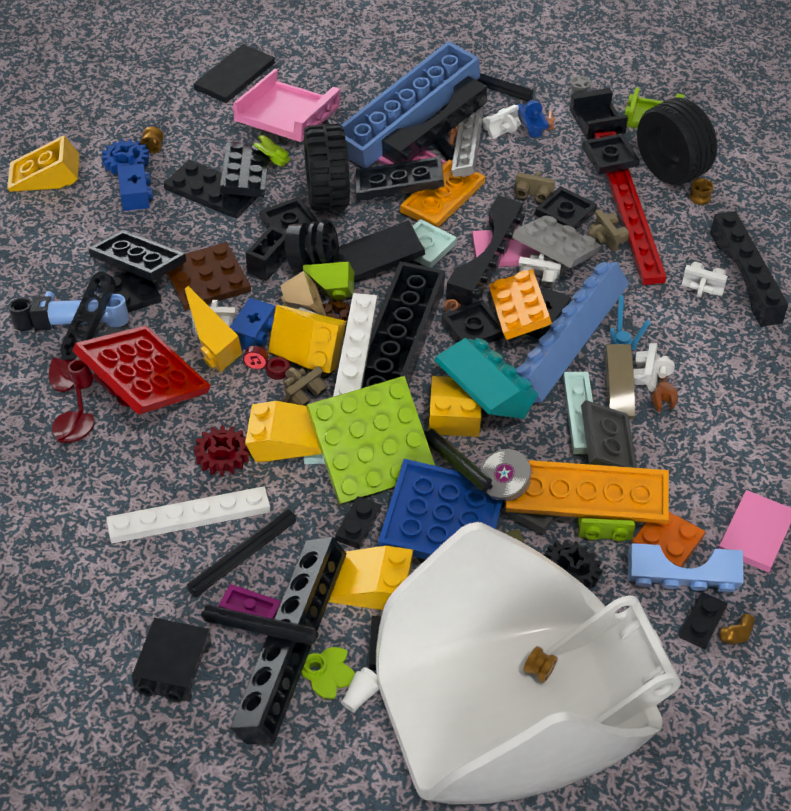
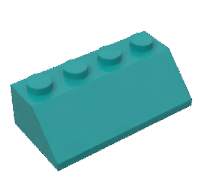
M464 338L435 357L434 361L488 414L525 419L538 395L531 387V382L520 377L516 373V368L506 364L502 360V355L492 351L488 347V342L483 339L476 338L473 340Z

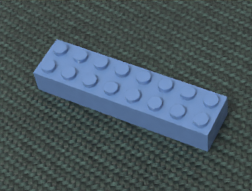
M449 41L341 125L344 128L348 159L362 168L371 166L383 156L382 139L396 129L408 128L424 123L451 101L456 84L467 76L475 80L480 78L479 58Z

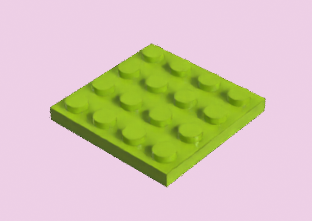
M405 376L310 403L306 406L339 505L353 501L357 496L363 498L395 488L404 459L435 466Z

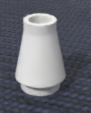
M365 667L361 671H356L341 704L355 713L363 703L379 690L377 675Z

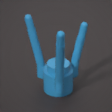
M620 295L617 331L615 333L614 328L610 329L611 344H631V350H636L637 343L649 326L650 321H645L634 340H632L628 332L622 331L624 296Z

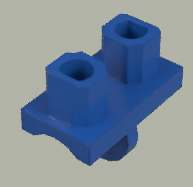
M530 100L526 105L517 104L519 108L518 113L529 136L532 138L541 136L542 130H546L549 127V123L542 112L543 107L541 103L537 100Z

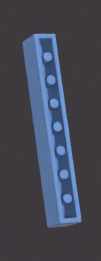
M602 262L594 268L593 273L584 281L580 290L573 295L570 303L562 309V313L551 324L547 333L539 339L537 346L528 353L527 359L516 369V373L530 381L531 387L538 393L534 403L542 402L617 302L619 296L628 287L629 283L618 262Z

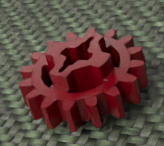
M221 425L220 430L211 427V433L209 434L203 431L202 439L197 438L196 446H194L196 463L201 464L203 471L209 468L210 475L215 474L216 471H220L221 476H224L225 471L234 474V468L236 467L242 470L243 462L248 463L249 455L251 454L245 444L246 437L243 436V431L240 430L235 433L233 426L229 430H225L224 425Z

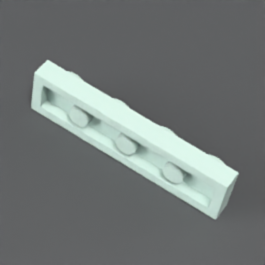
M564 372L563 384L573 454H588L581 405L585 400L593 402L589 373Z

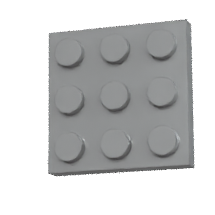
M543 216L515 229L512 236L513 239L569 268H573L598 254L602 246L595 242L596 240L593 237L581 235L576 232L575 228L567 225L563 226L551 216Z

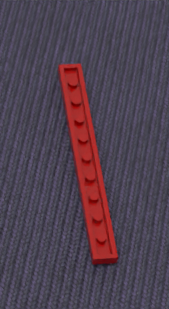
M616 132L595 133L594 139L616 135ZM629 169L605 173L622 225L629 231L628 243L642 285L665 283L667 276Z

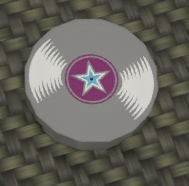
M498 450L490 454L480 468L492 479L491 484L493 487L491 490L487 489L485 493L495 500H514L522 496L531 483L532 467L527 458L516 450Z

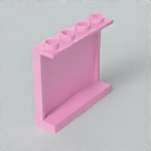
M274 69L234 102V121L302 142L304 140V129L307 126L322 124L323 121L338 109L341 89L332 87L324 95L277 81L278 69Z

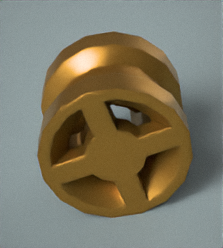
M153 126L145 128L140 145L145 144L149 153H158L164 139L162 130Z
M704 178L695 179L691 186L690 200L698 205L708 204L711 201V193L714 188L713 183Z
M536 646L530 653L523 671L527 674L533 673L537 675L538 680L545 683L553 672L558 657L553 654L547 655L543 652V648Z

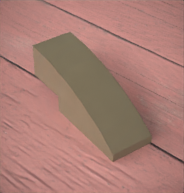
M606 344L604 362L608 408L626 413L630 419H634L635 391L631 344Z

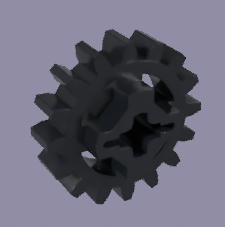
M564 540L563 544L555 541L553 546H548L544 554L545 557L563 568L589 590L591 586H596L602 573V569L599 568L601 561L594 560L596 554H589L587 552L588 547L582 548L576 541L573 545H570L568 540Z

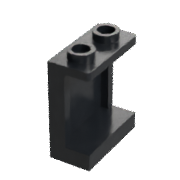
M610 88L571 94L569 110L586 140L594 139V134L600 132H616V135L626 133L628 118L626 115L619 116L611 103L613 92Z
M154 618L132 673L134 690L144 696L159 695L166 697L172 702H190L192 698L191 687L204 652H209L211 646L210 629Z

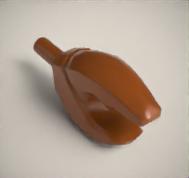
M667 376L661 378V382L658 383L652 393V402L658 412H661L662 401L668 402L671 410L678 402L677 390L671 383H667Z

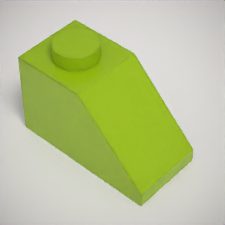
M349 262L303 265L304 272L331 299L344 300L347 297H353L354 270Z

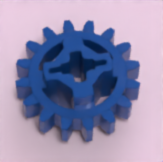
M123 139L118 143L113 141V146L107 145L106 150L102 151L103 166H105L106 171L111 170L112 175L118 173V166L144 164L145 170V165H149V151L146 149L145 144L140 145V141L132 143V139H129L128 142H125Z

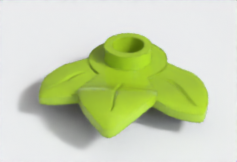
M258 136L262 143H254L253 146L270 156V160L279 166L284 167L286 163H289L290 157L286 150L274 144L268 137Z
M330 647L321 654L312 653L308 655L302 675L305 679L311 681L312 689L317 695L326 699H335L337 688L350 686L355 672L344 664L348 653L346 649ZM314 666L320 668L319 670H316V671L310 670V669H311L312 667H314Z

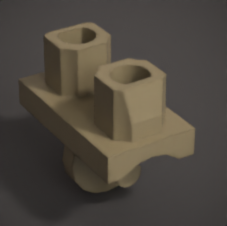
M538 170L535 175L517 172L514 189L516 198L525 199L528 195L536 196L535 200L542 203L554 192L556 180L541 177L542 172Z
M601 209L596 210L595 215L597 219L594 224L590 225L588 236L593 237L596 240L595 242H605L612 252L617 251L620 243L628 241L629 231L625 226L616 229L619 221L615 213L605 215Z
M317 366L306 375L305 370L302 368L299 371L295 368H289L285 373L287 379L283 382L284 386L287 387L285 390L286 396L281 399V402L307 406L311 399L305 391L309 389L316 398L323 394L328 387L321 378L323 370Z

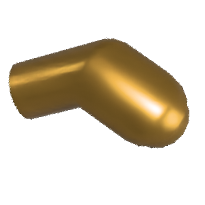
M743 614L739 625L721 628L719 632L721 641L729 642L730 644L747 642L755 618L750 614Z

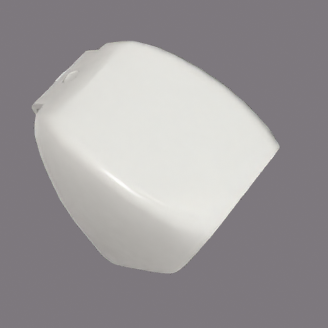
M480 522L470 523L461 527L396 588L384 606L379 626L376 647V673L379 690L415 789L421 798L428 801L446 804H489L549 792L588 778L635 752L657 734L662 728V716L657 704L672 695L681 685V681L662 646L660 638L653 629L636 596L618 598L605 607L593 592L540 552ZM630 606L621 613H615L621 607ZM536 646L543 648L545 654H553L558 657L556 666L545 683L539 681L537 675L533 673L527 674L523 671L530 653Z

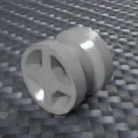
M585 76L573 77L570 81L572 88L569 90V96L571 97V94L589 91L588 89L591 86L590 79Z

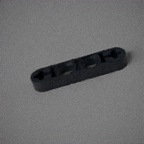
M97 272L91 278L61 344V354L67 360L73 361L77 357L75 353L69 351L70 347L73 348L75 343L80 342L74 339L75 336L82 339V341L93 338L113 294L116 283L114 278L106 272ZM100 281H106L107 285L100 286L99 283ZM95 291H96L97 293L102 294V297L100 298L99 296H97L96 294H94ZM92 300H97L98 308L95 311L89 312L88 304ZM82 322H87L88 330L83 334H79L78 326Z

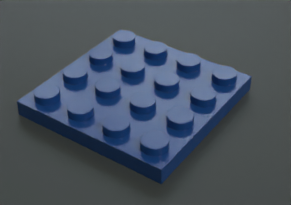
M404 459L378 540V547L392 546L412 549L414 557L427 559L446 540L467 524L480 522L496 529L503 500L492 499L485 492L479 490L459 471Z

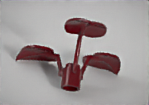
M53 357L49 368V382L54 390L66 392L75 386L77 394L78 412L68 411L62 413L52 424V433L57 442L60 443L78 441L87 436L93 429L95 423L94 416L90 413H83L81 389L90 387L93 379L99 382L112 396H117V402L120 405L130 407L94 371H91L80 358L72 361Z

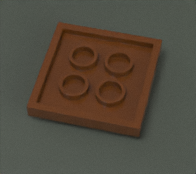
M227 242L186 253L187 262L178 266L177 269L166 273L184 311L191 310L185 288L188 286L207 305L211 304L212 300L221 301L251 292V285Z

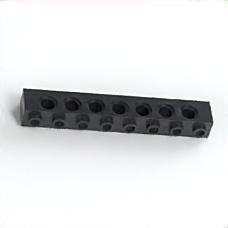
M333 536L306 540L275 619L314 627L316 632L318 631L347 555ZM267 636L230 727L246 744L275 743L312 645Z

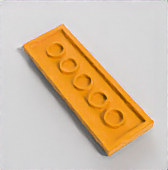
M528 460L532 467L530 486L522 496L506 501L505 512L633 520L635 522L667 524L669 520V470Z

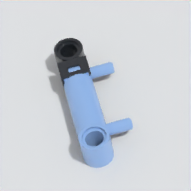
M48 291L45 293V296L34 297L33 303L31 299L26 297L16 298L9 303L8 308L15 329L25 331L34 327L35 330H52L53 325L71 324L81 300L53 301L55 295L53 292ZM112 294L99 322L116 328L124 326L129 321L126 301L120 294ZM92 300L88 304L89 312L95 311L98 308L97 300Z

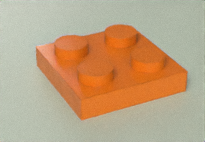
M669 512L667 524L646 522L632 543L660 545L663 554L670 562L676 566L683 567L704 538L706 531Z

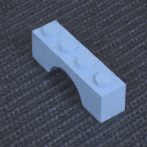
M632 543L628 550V582H635V586L650 587L652 583L663 584V588L677 589L680 585H686L695 591L707 590V587H716L719 592H735V589H738L743 584V550L715 549L708 561L702 566L682 568L676 566L665 557L660 545Z

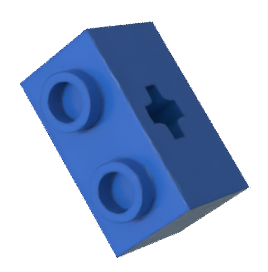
M144 164L118 166L123 211L150 208L149 200L153 199L151 186H148L151 185L150 174L145 172Z
M252 298L248 299L230 325V328L239 337L241 349L246 350L251 346L260 347L265 345L268 334L272 330L275 305Z

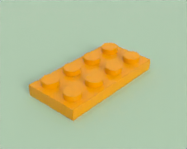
M449 159L443 165L444 187L413 193L400 205V212L417 221L422 219L439 228L485 183V175L475 171L474 174L467 177H453L451 171L453 161Z
M533 269L520 271L514 276L505 279L501 278L489 284L506 340L552 324Z

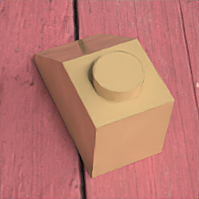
M304 271L280 285L283 293L281 299L286 307L294 309L302 307L319 315L326 316L317 285Z

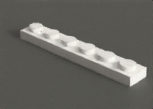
M353 293L333 397L362 388L377 306V295Z
M265 486L108 516L106 518L112 544L269 513L270 505Z

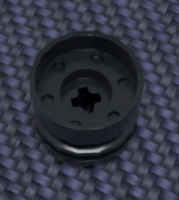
M330 220L314 221L310 225L307 222L295 223L287 227L285 251L291 269L295 272L304 271L303 265L338 262V235L335 226Z

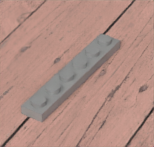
M480 107L470 117L459 123L451 169L453 177H467L475 173L484 107Z

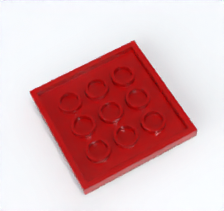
M146 325L77 342L72 350L83 363L93 370L138 415L206 394L211 387L205 379Z

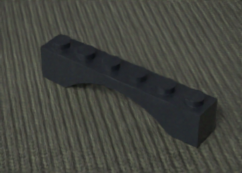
M470 76L464 78L454 86L451 101L437 116L416 126L396 129L382 139L383 157L393 163L412 161L417 155L427 150L429 146L441 139L459 123L470 117L476 110L483 107L487 103V86Z
M500 195L496 197L489 212L488 226L493 237L491 243L477 258L455 268L447 282V300L454 299L459 304L467 306L474 303L477 299H481L484 285L490 283L493 269L498 268L501 255H505L508 250L509 240H513L512 236L515 229H517L518 225L521 226L524 221L525 213L522 212L523 202Z
M736 211L715 214L710 234L718 249L727 252L737 264L747 288L751 310L760 327L783 324L789 304Z

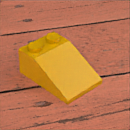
M63 135L10 162L7 189L10 192L60 189L66 185L73 184L78 180L79 152Z
M188 286L185 288V292L202 348H200V351L204 355L203 360L211 369L215 367L218 371L222 372L242 355L239 337Z
M277 304L268 352L306 368L315 369L319 366L323 372L331 373L338 368L346 321Z
M432 376L429 430L432 428L440 435L479 437L481 406L451 377Z
M280 401L252 404L245 444L255 462L322 454L306 406Z
M380 546L346 551L347 555L329 602L384 610L388 598L412 572L413 550Z

